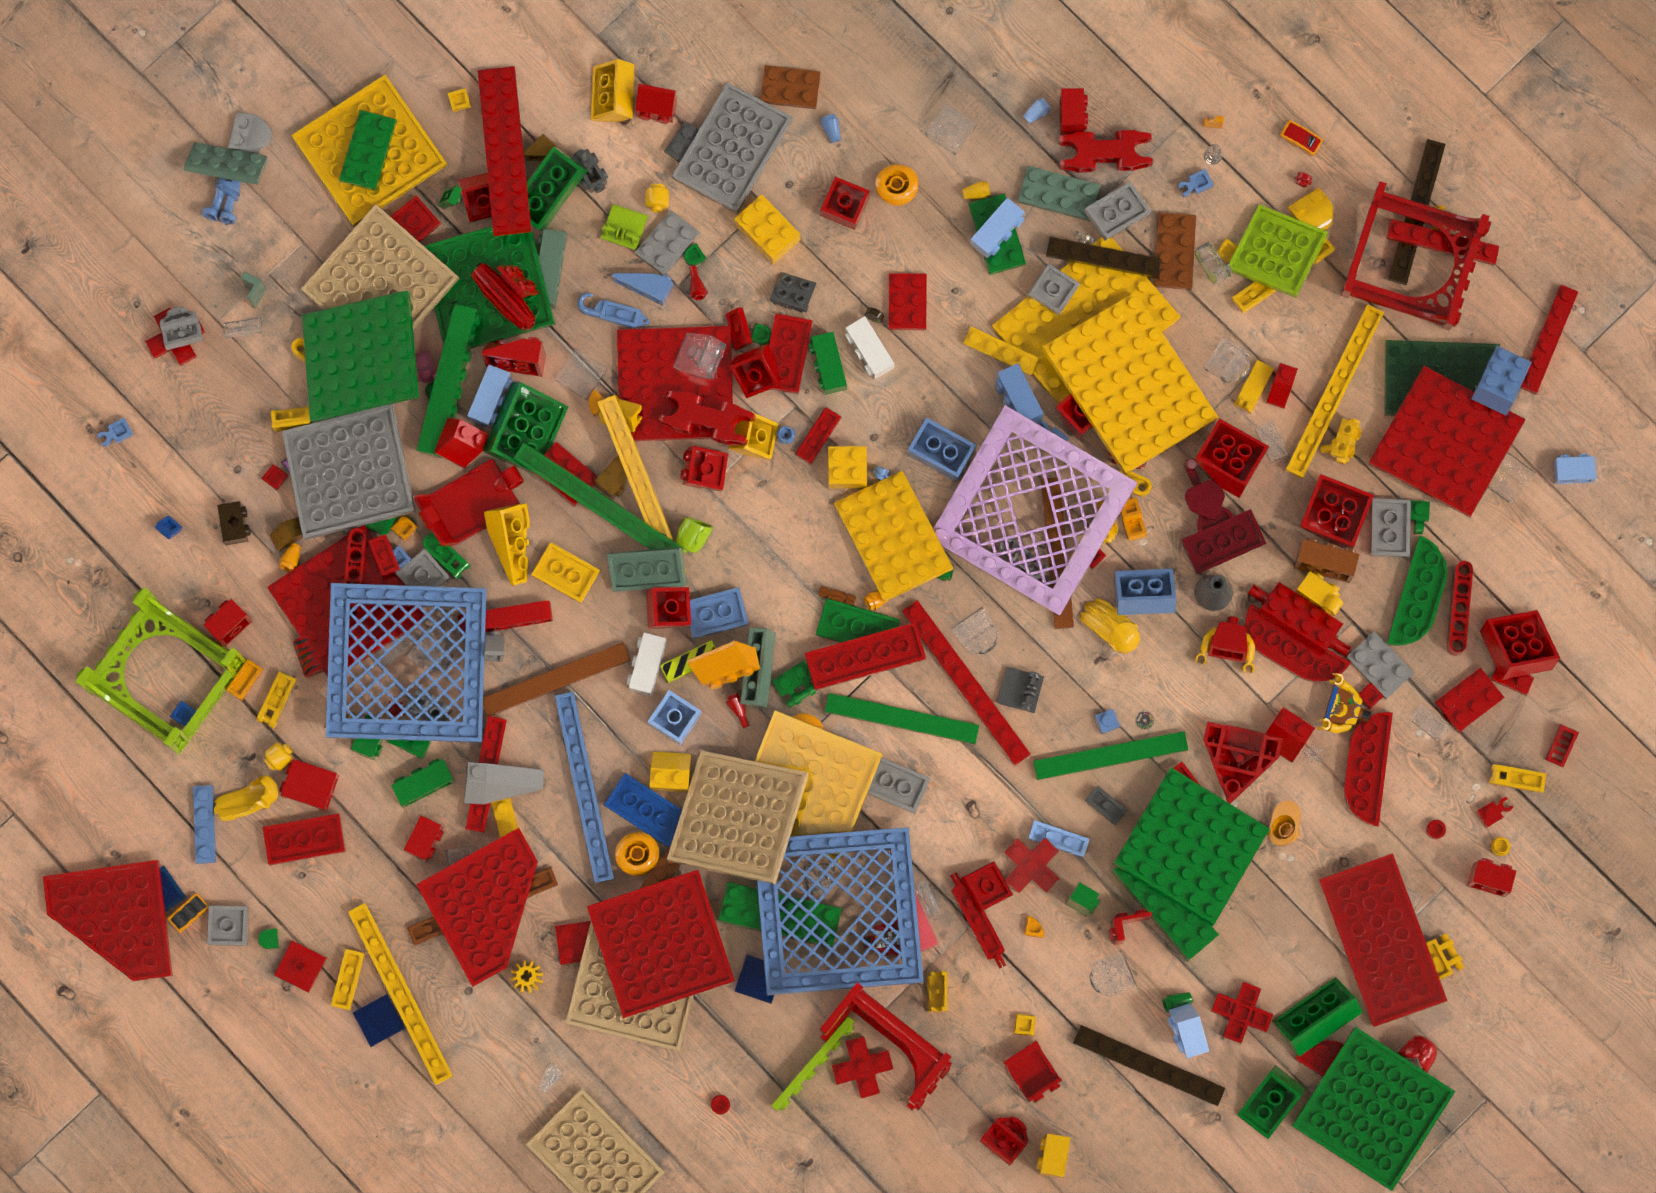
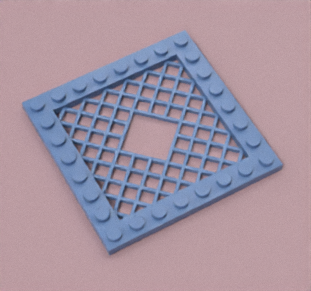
M331 583L326 738L481 743L486 588ZM350 604H356V605L350 610ZM364 605L375 606L370 611H368V609ZM383 605H392L394 607L388 612ZM359 606L367 613L360 620L352 614ZM402 606L415 607L412 608L409 612H407ZM378 607L386 613L379 621L371 614ZM398 607L406 614L399 621L391 615ZM422 607L434 608L427 613ZM441 607H450L453 609L446 614V612ZM417 608L425 615L418 622L410 615ZM460 608H466V614ZM436 609L444 615L437 623L430 616ZM456 609L464 616L457 624L449 617ZM349 616H351L357 622L350 629ZM368 616L376 622L369 630L361 623ZM389 616L395 625L387 631L381 623ZM407 617L415 624L408 632L401 625ZM426 618L434 624L428 632L420 626ZM446 618L454 625L447 633L439 626ZM465 619H466V632H464V631L459 627V625H460ZM358 625L366 632L359 640L352 633ZM377 626L385 632L379 640L371 634ZM397 626L405 633L398 641L390 634ZM416 627L424 633L418 641L410 635ZM436 628L444 635L437 642L429 635ZM455 629L463 635L456 643L449 636ZM350 635L356 642L348 649ZM367 635L375 641L369 649L361 643ZM387 636L395 642L388 650L380 643ZM408 636L433 664L405 689L380 661ZM426 637L434 644L427 651L419 644ZM445 638L453 644L446 652L438 645ZM464 639L465 652L458 646ZM359 644L365 653L357 659L351 650ZM377 645L385 652L378 659L370 652ZM435 647L443 653L437 661L429 655ZM455 647L462 654L456 662L448 655ZM348 654L355 660L349 667ZM367 654L375 661L368 668L360 662ZM444 657L452 663L446 671L438 664ZM465 657L463 671L457 664ZM357 663L364 669V672L358 678L350 671ZM376 664L384 671L377 679L370 672ZM435 666L443 673L436 680L428 674ZM454 667L462 673L455 681L447 674ZM347 673L354 679L348 687ZM365 674H368L374 680L367 688L359 681ZM386 674L394 681L387 688L379 682ZM425 675L432 681V684L426 689L418 683ZM444 676L452 683L445 690L437 683ZM463 677L464 691L457 684ZM356 683L364 689L357 697L349 690ZM377 683L383 689V692L375 698L369 689ZM395 684L403 691L397 698H394L388 691ZM415 684L422 691L416 699L408 692ZM434 685L442 692L435 700L427 693ZM453 686L461 692L455 700L447 694ZM348 692L354 700L346 706ZM365 693L373 699L367 707L358 700ZM385 693L393 700L386 708L378 701ZM404 694L412 700L406 708L398 702ZM424 694L432 701L425 709L417 702ZM443 695L451 701L445 709L437 703ZM462 696H463V710H462V708L456 703ZM355 702L363 708L357 716L349 710ZM375 702L383 709L376 717L368 710ZM396 703L402 709V712L394 718L388 709ZM414 704L422 711L415 718L407 711ZM435 704L441 713L433 719L427 710ZM453 705L461 712L454 719L446 713ZM346 711L352 718H346ZM366 712L372 719L358 718ZM386 713L392 720L378 718ZM405 713L411 720L397 719ZM425 714L431 721H420L418 719ZM444 714L450 721L437 720ZM463 715V722H456Z
M909 827L790 837L783 860L785 859L792 865L790 870L785 873L780 869L779 873L784 877L778 884L777 881L776 884L757 881L767 996L852 989L857 982L863 988L923 983ZM891 849V855L886 850ZM866 851H877V853L872 857ZM858 852L854 858L850 857L847 853ZM880 852H883L890 858L884 866L875 860ZM839 853L834 860L827 855ZM861 853L870 859L865 867L856 862ZM820 855L815 862L808 856ZM842 855L851 861L845 869L836 863ZM823 856L831 862L826 870L817 864ZM788 857L800 858L796 861V863H794ZM803 858L812 864L806 872L797 866ZM891 861L893 874L886 869ZM872 862L881 868L875 876L866 870ZM852 864L861 869L855 878L847 872ZM833 865L842 871L836 880L827 873ZM814 866L822 872L817 881L808 875ZM794 868L803 874L797 883L788 876ZM882 871L891 877L886 885L877 879ZM863 872L872 879L866 887L858 881ZM844 874L853 880L847 888L838 882ZM824 876L833 881L827 890L819 884ZM805 877L814 883L808 891L799 885ZM785 879L794 884L788 893L780 887ZM893 880L895 893L888 888ZM874 881L882 887L877 895L868 889ZM854 883L863 889L857 897L849 891ZM835 884L865 908L842 937L838 936L811 913ZM815 886L824 892L819 900L810 894ZM796 887L805 894L799 902L790 895ZM778 890L785 895L780 903L778 900ZM884 890L893 896L888 904L879 898ZM865 891L874 898L868 906L859 900ZM807 896L815 902L810 910L801 905ZM787 898L796 904L790 912L781 906ZM876 900L884 906V909L878 915L870 909ZM894 900L896 901V912L889 907ZM798 906L807 913L801 921L792 915ZM779 908L787 914L782 922H780ZM886 910L895 915L889 924L881 918V915ZM867 911L876 917L870 925L861 919ZM808 916H811L817 922L811 930L803 924ZM789 917L798 923L792 931L783 925ZM896 919L898 922V931L891 926ZM877 920L886 926L881 934L872 928ZM858 921L867 928L861 936L852 929ZM819 924L828 931L822 939L814 933ZM800 926L808 932L803 940H800L794 934ZM781 928L789 934L783 942ZM888 929L897 935L891 943L882 937ZM869 930L877 936L872 944L863 939ZM849 932L858 938L852 946L843 940ZM830 933L838 939V942L832 948L824 942ZM810 935L819 941L813 950L804 943ZM791 936L799 942V945L793 951L785 945ZM898 938L900 943V951L893 946V944L898 940ZM879 939L888 945L882 954L873 947ZM860 940L869 947L863 955L854 949ZM841 942L849 948L843 957L835 951V948ZM821 944L830 950L824 958L815 952ZM801 946L810 951L804 960L796 954ZM783 948H785L789 953H791L785 961L783 956ZM890 948L899 954L893 963L884 956ZM870 950L879 956L874 964L865 958ZM851 951L860 958L854 966L845 959ZM831 953L841 959L835 967L826 961ZM812 954L821 961L815 969L806 963ZM792 956L801 962L796 970H793L786 964ZM901 958V964H895ZM881 959L889 964L876 966ZM863 960L870 967H857V965ZM842 962H844L846 965L850 967L845 969H837ZM823 963L831 969L817 971ZM803 965L811 970L808 972H798ZM785 967L792 973H785Z

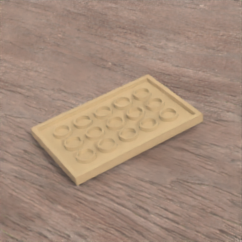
M583 1089L526 1144L573 1193H646L665 1173Z

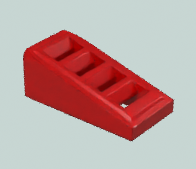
M1560 724L1545 760L1564 767L1579 732ZM1562 732L1572 735L1571 738L1563 736ZM1559 739L1569 742L1566 746L1558 742ZM1556 746L1565 749V753L1556 750ZM1555 753L1557 755L1562 756L1563 758L1562 760H1559L1553 757L1552 754Z

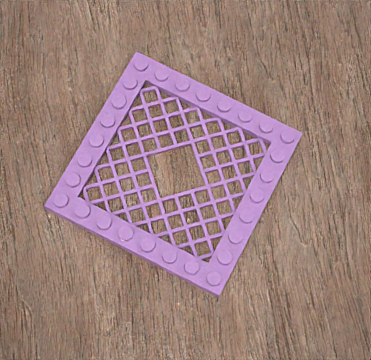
M1005 405L933 530L941 545L1056 614L1061 615L1138 482ZM1012 432H1014L1015 434L1018 435V436H1014V437L1009 438L1010 435L1012 434ZM1020 438L1022 449L1012 451L1010 441ZM1023 438L1034 445L1025 448ZM1007 442L1009 452L1000 454ZM1036 448L1039 458L1029 461L1026 450ZM1039 448L1050 453L1051 455L1041 457ZM1023 451L1026 462L1015 464L1013 454ZM1010 455L1012 465L1002 468L1000 457ZM1053 457L1055 468L1045 470L1043 460ZM1056 458L1067 463V465L1058 467ZM997 459L1000 469L990 471ZM1040 461L1042 471L1032 474L1030 463ZM1027 465L1029 475L1019 477L1016 467ZM1069 467L1071 478L1061 480L1059 470ZM1072 467H1074L1075 469L1079 470L1084 474L1074 476ZM1013 468L1016 478L1006 481L1003 470ZM1056 471L1059 481L1048 483L1046 473ZM1001 472L1003 482L993 484L990 474ZM1043 474L1045 485L1035 487L1033 476ZM988 476L990 485L981 487L985 478ZM1086 477L1088 487L1078 490L1075 479ZM1089 477L1101 484L1091 486ZM1030 478L1032 488L1022 490L1020 480ZM1073 480L1075 491L1065 493L1062 483ZM1017 481L1019 492L1009 494L1007 483ZM1004 484L1006 495L996 497L994 487ZM1060 484L1062 494L1052 497L1049 486ZM1046 487L1056 524L1019 533L1010 497ZM1102 487L1105 497L1094 499L1092 489ZM1106 487H1108L1109 489H1111L1108 495H1107ZM991 488L993 498L983 501L981 490ZM1089 490L1091 501L1081 503L1079 492ZM978 492L980 502L971 504ZM1076 493L1079 504L1068 506L1066 496ZM1063 497L1065 507L1055 510L1053 499ZM1007 498L1010 508L1000 510L997 500ZM1104 500L1098 511L1095 502ZM994 501L997 511L987 514L984 503ZM1093 503L1095 514L1085 516L1082 506ZM981 505L984 515L974 517L971 507ZM1080 507L1082 517L1072 519L1069 509ZM968 509L971 518L962 520ZM1066 510L1069 520L1059 523L1056 512ZM1011 511L1013 521L1003 524L1001 513ZM998 514L1000 525L990 527L988 516ZM1095 516L1088 528L1086 519ZM985 518L987 528L977 530L975 520ZM1083 520L1085 530L1075 533L1073 522ZM972 521L974 531L964 534L962 523ZM1070 523L1072 534L1062 536L1060 525ZM1014 524L1016 534L1006 536L1004 526ZM958 525H959L961 534L955 531L956 528L958 527ZM1001 527L1004 538L993 540L991 530ZM1057 527L1059 537L1049 539L1047 529ZM1044 530L1046 541L1036 543L1034 532ZM988 531L990 541L980 543L978 533ZM1085 533L1078 545L1076 535ZM975 534L977 543L971 541L965 536ZM1031 534L1033 544L1023 546L1020 536ZM1073 536L1076 547L1065 549L1063 539ZM1017 537L1020 547L1010 550L1007 539ZM1004 540L1007 551L997 553L994 543ZM1060 540L1062 550L1052 553L1050 542ZM1047 543L1050 554L1039 556L1037 546ZM991 544L994 554L982 546ZM1034 547L1036 557L1026 560L1024 549ZM1021 550L1023 561L1013 563L1011 552ZM1075 550L1071 559L1068 560L1066 552ZM1008 553L1010 563L1000 558L999 555ZM1064 553L1066 563L1056 566L1053 555ZM1050 556L1053 567L1043 569L1040 559ZM1037 560L1040 570L1030 573L1027 562ZM1024 563L1026 572L1017 568L1015 565ZM1066 566L1059 578L1057 568ZM1054 569L1056 580L1046 582L1044 572ZM1041 573L1043 582L1031 575ZM1056 583L1054 588L1048 586L1049 584Z

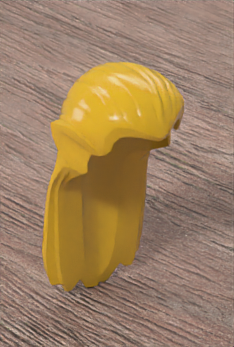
M1098 598L1094 602H1087L1084 605L1085 612L1080 613V620L1106 641L1114 651L1127 654L1137 648L1140 643V633L1136 623L1131 622L1125 615H1117V609L1104 599Z
M262 775L256 780L251 781L250 785L245 788L217 797L214 801L216 803L214 814L218 815V819H221V821H231L250 815L262 808H270V805L278 798L277 784L270 776Z

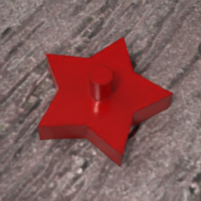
M395 703L388 711L395 718L402 712V709Z

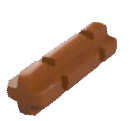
M821 586L818 592L819 597H828V599L842 603L845 602L852 606L856 600L855 595H846L845 592L835 589L829 590L828 587Z

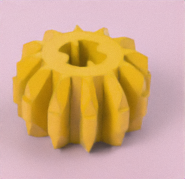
M523 960L522 968L517 963L515 966L519 970H511V973L517 975V977H512L510 980L511 982L518 981L513 986L515 989L521 986L520 992L523 993L527 987V992L530 994L532 993V986L535 990L539 989L536 982L543 984V981L538 979V977L544 976V973H536L541 967L537 965L533 968L534 961H531L529 966H527L526 960ZM526 972H528L529 975L532 974V977L529 978L528 982H526L525 979L522 980V977L525 976Z

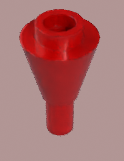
M690 266V298L702 300L708 294V291L698 276L697 267Z
M738 693L728 696L729 701L725 703L735 716L738 717L742 728L750 726L745 716V705L740 704L741 696Z

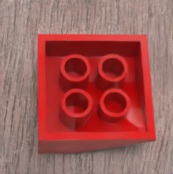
M536 337L523 338L506 344L503 341L497 340L494 343L488 342L481 355L486 368L488 365H492L507 372L542 377L546 360L543 343Z
M1219 418L1196 456L1195 461L1222 489L1240 498L1269 446Z
M1320 474L1300 527L1338 547L1353 549L1374 494Z
M1538 610L1487 619L1479 631L1502 680L1553 670L1560 659Z

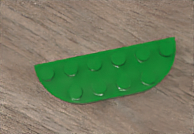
M1423 536L1418 537L1386 643L1387 645L1405 646L1420 640L1432 627L1447 580V565L1439 548Z

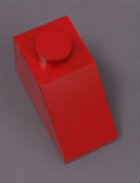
M1283 363L1279 364L1266 402L1267 404L1285 408L1298 368Z

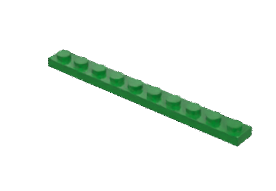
M524 442L513 458L647 548L681 547V550L683 549L682 546L529 444Z

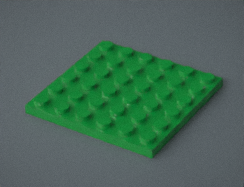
M493 226L424 246L460 278L434 307L443 345L454 304L475 308L480 312L481 322L476 327L475 333L477 337L471 349L486 345L488 342L500 341L556 325L533 232L494 236ZM485 263L500 275L502 273L497 269L499 266H518L523 271V276L536 285L535 289L539 293L523 298L536 317L535 325L530 330L519 329L506 319L483 295L471 277L472 272L478 266Z
M408 290L302 315L309 416L312 422L419 398L411 298Z
M1170 767L1113 865L1213 926L1270 828Z
M1354 1027L1295 1119L1292 1127L1393 1191L1456 1091L1359 1028Z

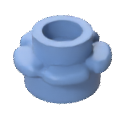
M783 426L777 431L778 441L782 444L792 443L795 437L794 429H791L789 426Z
M875 465L874 470H871L874 473L873 477L877 479L889 478L888 469Z

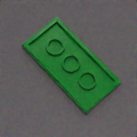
M826 598L816 636L842 643L899 626L900 619Z

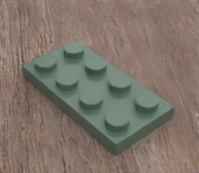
M194 142L184 164V171L258 185L267 164V156Z
M1027 166L1018 203L1090 222L1084 209L1096 202L1100 184Z
M681 547L612 552L607 554L613 592L687 585Z

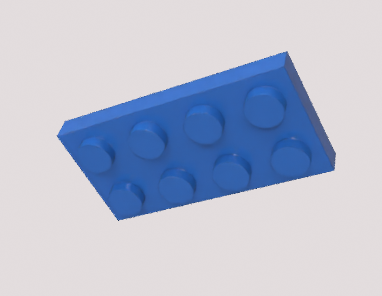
M625 773L604 804L606 808L649 834L669 848L682 809Z

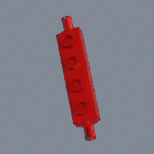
M958 873L950 875L955 884L951 892L987 960L995 959L999 969H1001L1002 965L1003 967L1006 966L1001 956L1005 949L985 911L979 913Z

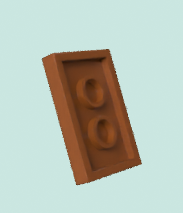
M765 65L760 100L772 105L816 109L821 72Z

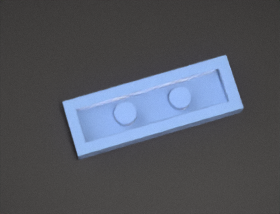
M1034 820L1028 837L1029 840L1037 843L1046 838L1058 850L1081 858L1084 857L1089 838Z

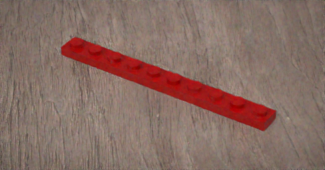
M915 601L902 610L903 615L910 624L916 622L920 638L1014 766L1029 757L1031 753L919 601Z

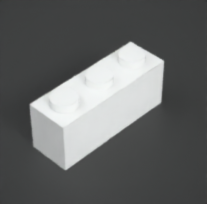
M865 316L846 327V334L844 336L847 342L853 344L856 348L854 352L859 360L862 359L864 361V369L869 376L872 375L874 379H877L894 369L893 360Z
M644 633L643 637H639L637 642L639 652L637 656L634 655L632 667H634L633 674L628 675L626 684L629 685L630 691L648 696L653 695L667 643L666 638Z

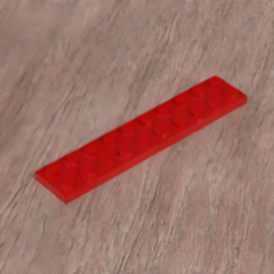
M515 66L478 70L494 236L532 232Z

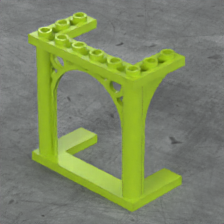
M143 587L133 597V603L139 611L131 615L130 623L126 629L123 628L119 632L118 640L115 644L112 643L108 647L105 658L97 662L96 670L93 671L88 666L85 669L82 668L78 672L75 682L91 695L95 694L162 740L172 751L180 755L222 697L246 659L233 647L227 650L159 603L160 601L150 590ZM147 620H153L155 624V629L151 633H148L145 629ZM159 622L163 623L161 626L166 627L165 630H163V631H160V630H159V629H160V623H159ZM141 629L143 635L140 638H137L136 634L139 635ZM162 635L177 637L226 669L183 731L172 727L136 702L126 687L124 676L126 662L131 652L140 643L151 637ZM117 661L121 662L119 668H112L117 665ZM109 673H119L120 678L117 681H107L106 677ZM121 685L122 689L119 692L117 688L114 690L112 687Z

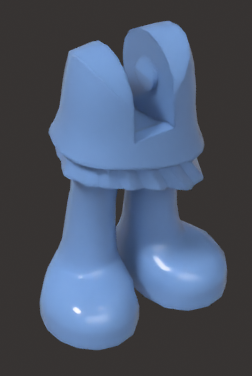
M218 178L215 183L216 193L211 207L202 209L201 215L212 221L220 220L224 224H235L236 216L233 214V206L235 201H239L238 196H240L241 182L235 180L230 182L228 179ZM224 195H227L224 209L220 214V209Z

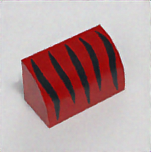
M306 635L293 641L304 677L308 678L324 672L322 659L316 652L317 645L315 640L309 641Z

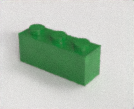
M834 332L812 336V343H809L811 354H815L816 361H813L815 372L820 373L821 379H818L820 390H824L825 395L847 390V383Z
M435 759L428 763V767L424 769L421 767L411 772L412 775L406 778L402 776L394 780V784L391 787L402 808L455 782L443 759Z
M1079 882L1066 905L1087 917L1088 913H1094L1101 901L1097 899L1100 894Z

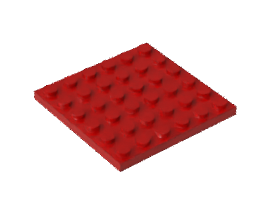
M709 326L617 330L619 399L640 404L642 410L637 415L642 416V419L635 428V431L631 432L633 439L636 442L710 439L712 431L694 427L691 435L683 434L659 423L658 417L659 415H674L678 410V403L672 402L665 397L667 391H685L699 395L703 398L702 406L720 410L722 402L733 404L732 371L729 367L732 362L731 327Z
M1424 366L1371 457L1369 465L1471 518L1526 419L1511 411L1504 415L1472 400L1473 391Z
M365 525L360 526L359 528L364 530L367 537L363 584L406 586L396 575V572L382 577L368 543L373 537ZM348 535L267 587L299 636L306 635L307 640H315L317 645L316 652L322 659L323 671L327 677L331 583L344 584ZM361 535L353 537L354 542H360L363 539ZM358 553L351 556L353 561H358L361 558V555ZM353 572L349 578L355 580L360 574ZM375 605L364 606L370 611ZM383 605L388 612L394 607L392 605ZM402 606V607H403L407 612H409V611H410L412 608H414L415 606ZM380 607L371 613L378 621L386 615ZM399 607L391 613L397 621L406 615ZM362 608L360 619L367 614ZM419 608L410 614L417 622L425 616ZM370 616L361 622L368 630L376 624ZM389 616L381 623L387 631L395 625ZM408 617L401 623L407 632L415 625ZM349 623V629H350L352 626H354L356 623H353V624H350V623ZM360 625L352 631L358 640L366 633ZM377 626L371 634L379 640L385 632ZM397 626L390 634L397 639L405 633ZM350 635L348 649L356 642ZM367 635L361 643L369 649L375 641ZM387 636L380 643L385 647L393 642V640ZM359 644L351 650L357 659L365 653ZM377 645L370 652L374 654L381 648ZM348 654L349 667L355 660ZM367 654L362 660H360V662H362L370 656Z
M699 870L587 906L623 1019L735 981Z

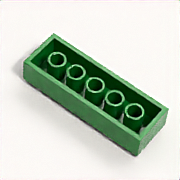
M1116 867L1112 871V874L1142 909H1147V912H1152L1151 920L1187 962L1219 936L1210 924L1120 868Z
M728 882L719 916V923L761 932L758 890ZM778 894L779 903L785 895ZM787 898L781 906L790 912L796 904ZM803 900L801 903L807 910H810L815 902ZM819 903L811 913L837 934L842 908ZM799 906L792 913L799 921L807 914ZM779 908L780 922H782L787 914ZM808 916L803 922L810 930L817 923L811 916ZM789 917L783 925L792 931L798 923ZM820 924L814 930V933L821 939L828 932ZM800 926L794 934L800 940H803L808 932ZM781 928L782 937L786 938L789 934ZM830 933L824 942L832 948L836 937ZM812 935L805 941V943L817 945L819 942Z

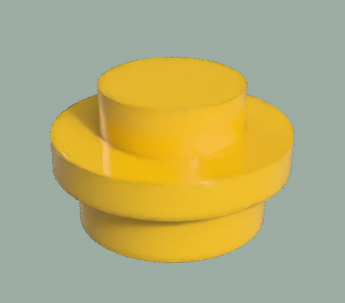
M1497 837L1491 843V850L1497 856H1505L1510 851V842L1504 837Z

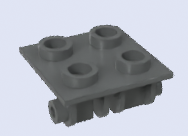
M780 272L770 297V302L780 306L785 304L784 308H787L788 305L790 310L794 307V310L800 313H807L808 304L817 283Z
M1007 667L997 704L1035 713L1044 676L1033 671L1030 673Z

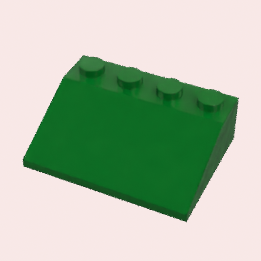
M522 382L512 383L483 452L533 473L513 458L524 442L545 454L552 447L569 406Z

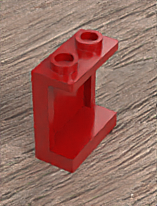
M293 759L292 763H289L286 768V774H288L286 781H282L280 785V796L327 812L339 775L335 772Z
M1037 1040L1003 1062L1028 1102L1033 1100L1036 1103L1044 1098L1043 1093L1050 1090L1052 1093L1061 1087L1059 1084L1062 1081L1061 1077L1058 1076Z

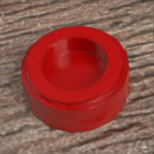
M1432 820L1426 827V833L1431 839H1440L1446 833V826L1441 820Z
M717 1095L711 1101V1108L716 1114L723 1115L729 1111L730 1101L724 1095Z

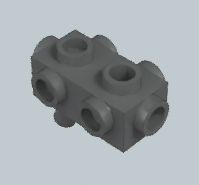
M588 149L578 150L572 158L588 170L580 181L585 191L589 189L591 193L594 191L600 193L606 188V179L608 178L604 168L600 169L597 165L599 160L594 152L590 153ZM593 178L598 179V181L594 183L591 182Z

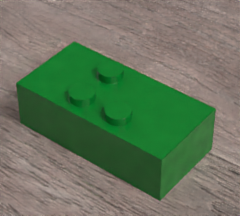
M552 147L527 182L531 225L542 231L547 228L588 171L558 147Z

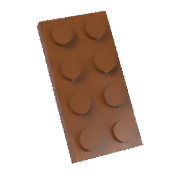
M1158 213L1156 258H1160L1161 263L1158 278H1154L1155 287L1192 290L1196 215Z

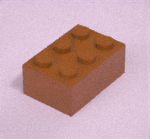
M1307 538V540L1303 539L1299 546L1294 569L1305 572L1311 571L1312 573L1317 572L1324 577L1350 583L1354 577L1360 554L1355 553L1356 551L1350 548H1344L1343 550L1337 548L1334 544L1326 543L1324 545L1318 543L1316 539Z

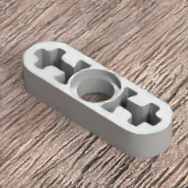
M1007 539L1008 544L1010 542L1013 544V549L1020 547L1015 539ZM1004 540L1000 544L1001 552L1006 551ZM1024 549L1029 559L1035 557L1028 550ZM1021 550L1016 553L1015 557H1012L1013 563L1019 562L1018 556L1022 554ZM1034 560L1033 566L1038 569V561ZM1041 562L1042 568L1046 569V566ZM1024 564L1017 565L1022 571L1026 572ZM1032 567L1029 568L1030 573L1035 571ZM1040 574L1031 575L1032 577L1038 580H1042V576Z

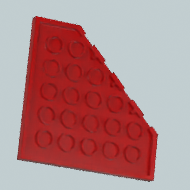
M519 827L416 884L472 987L506 969L509 963L538 863Z
M159 860L43 876L47 915L94 952L98 953L112 966L120 970L130 980L135 982L173 976Z

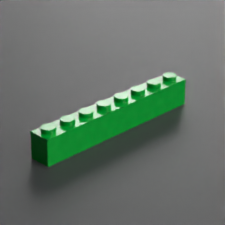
M454 304L416 450L421 454L443 458L435 454L434 451L447 418H455L457 414V400L462 395L461 384L467 376L466 365L471 360V346L476 341V327L481 322L480 312L475 308Z

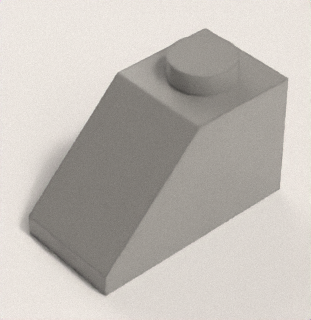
M490 632L488 635H485L484 661L503 662L504 636H500V633Z

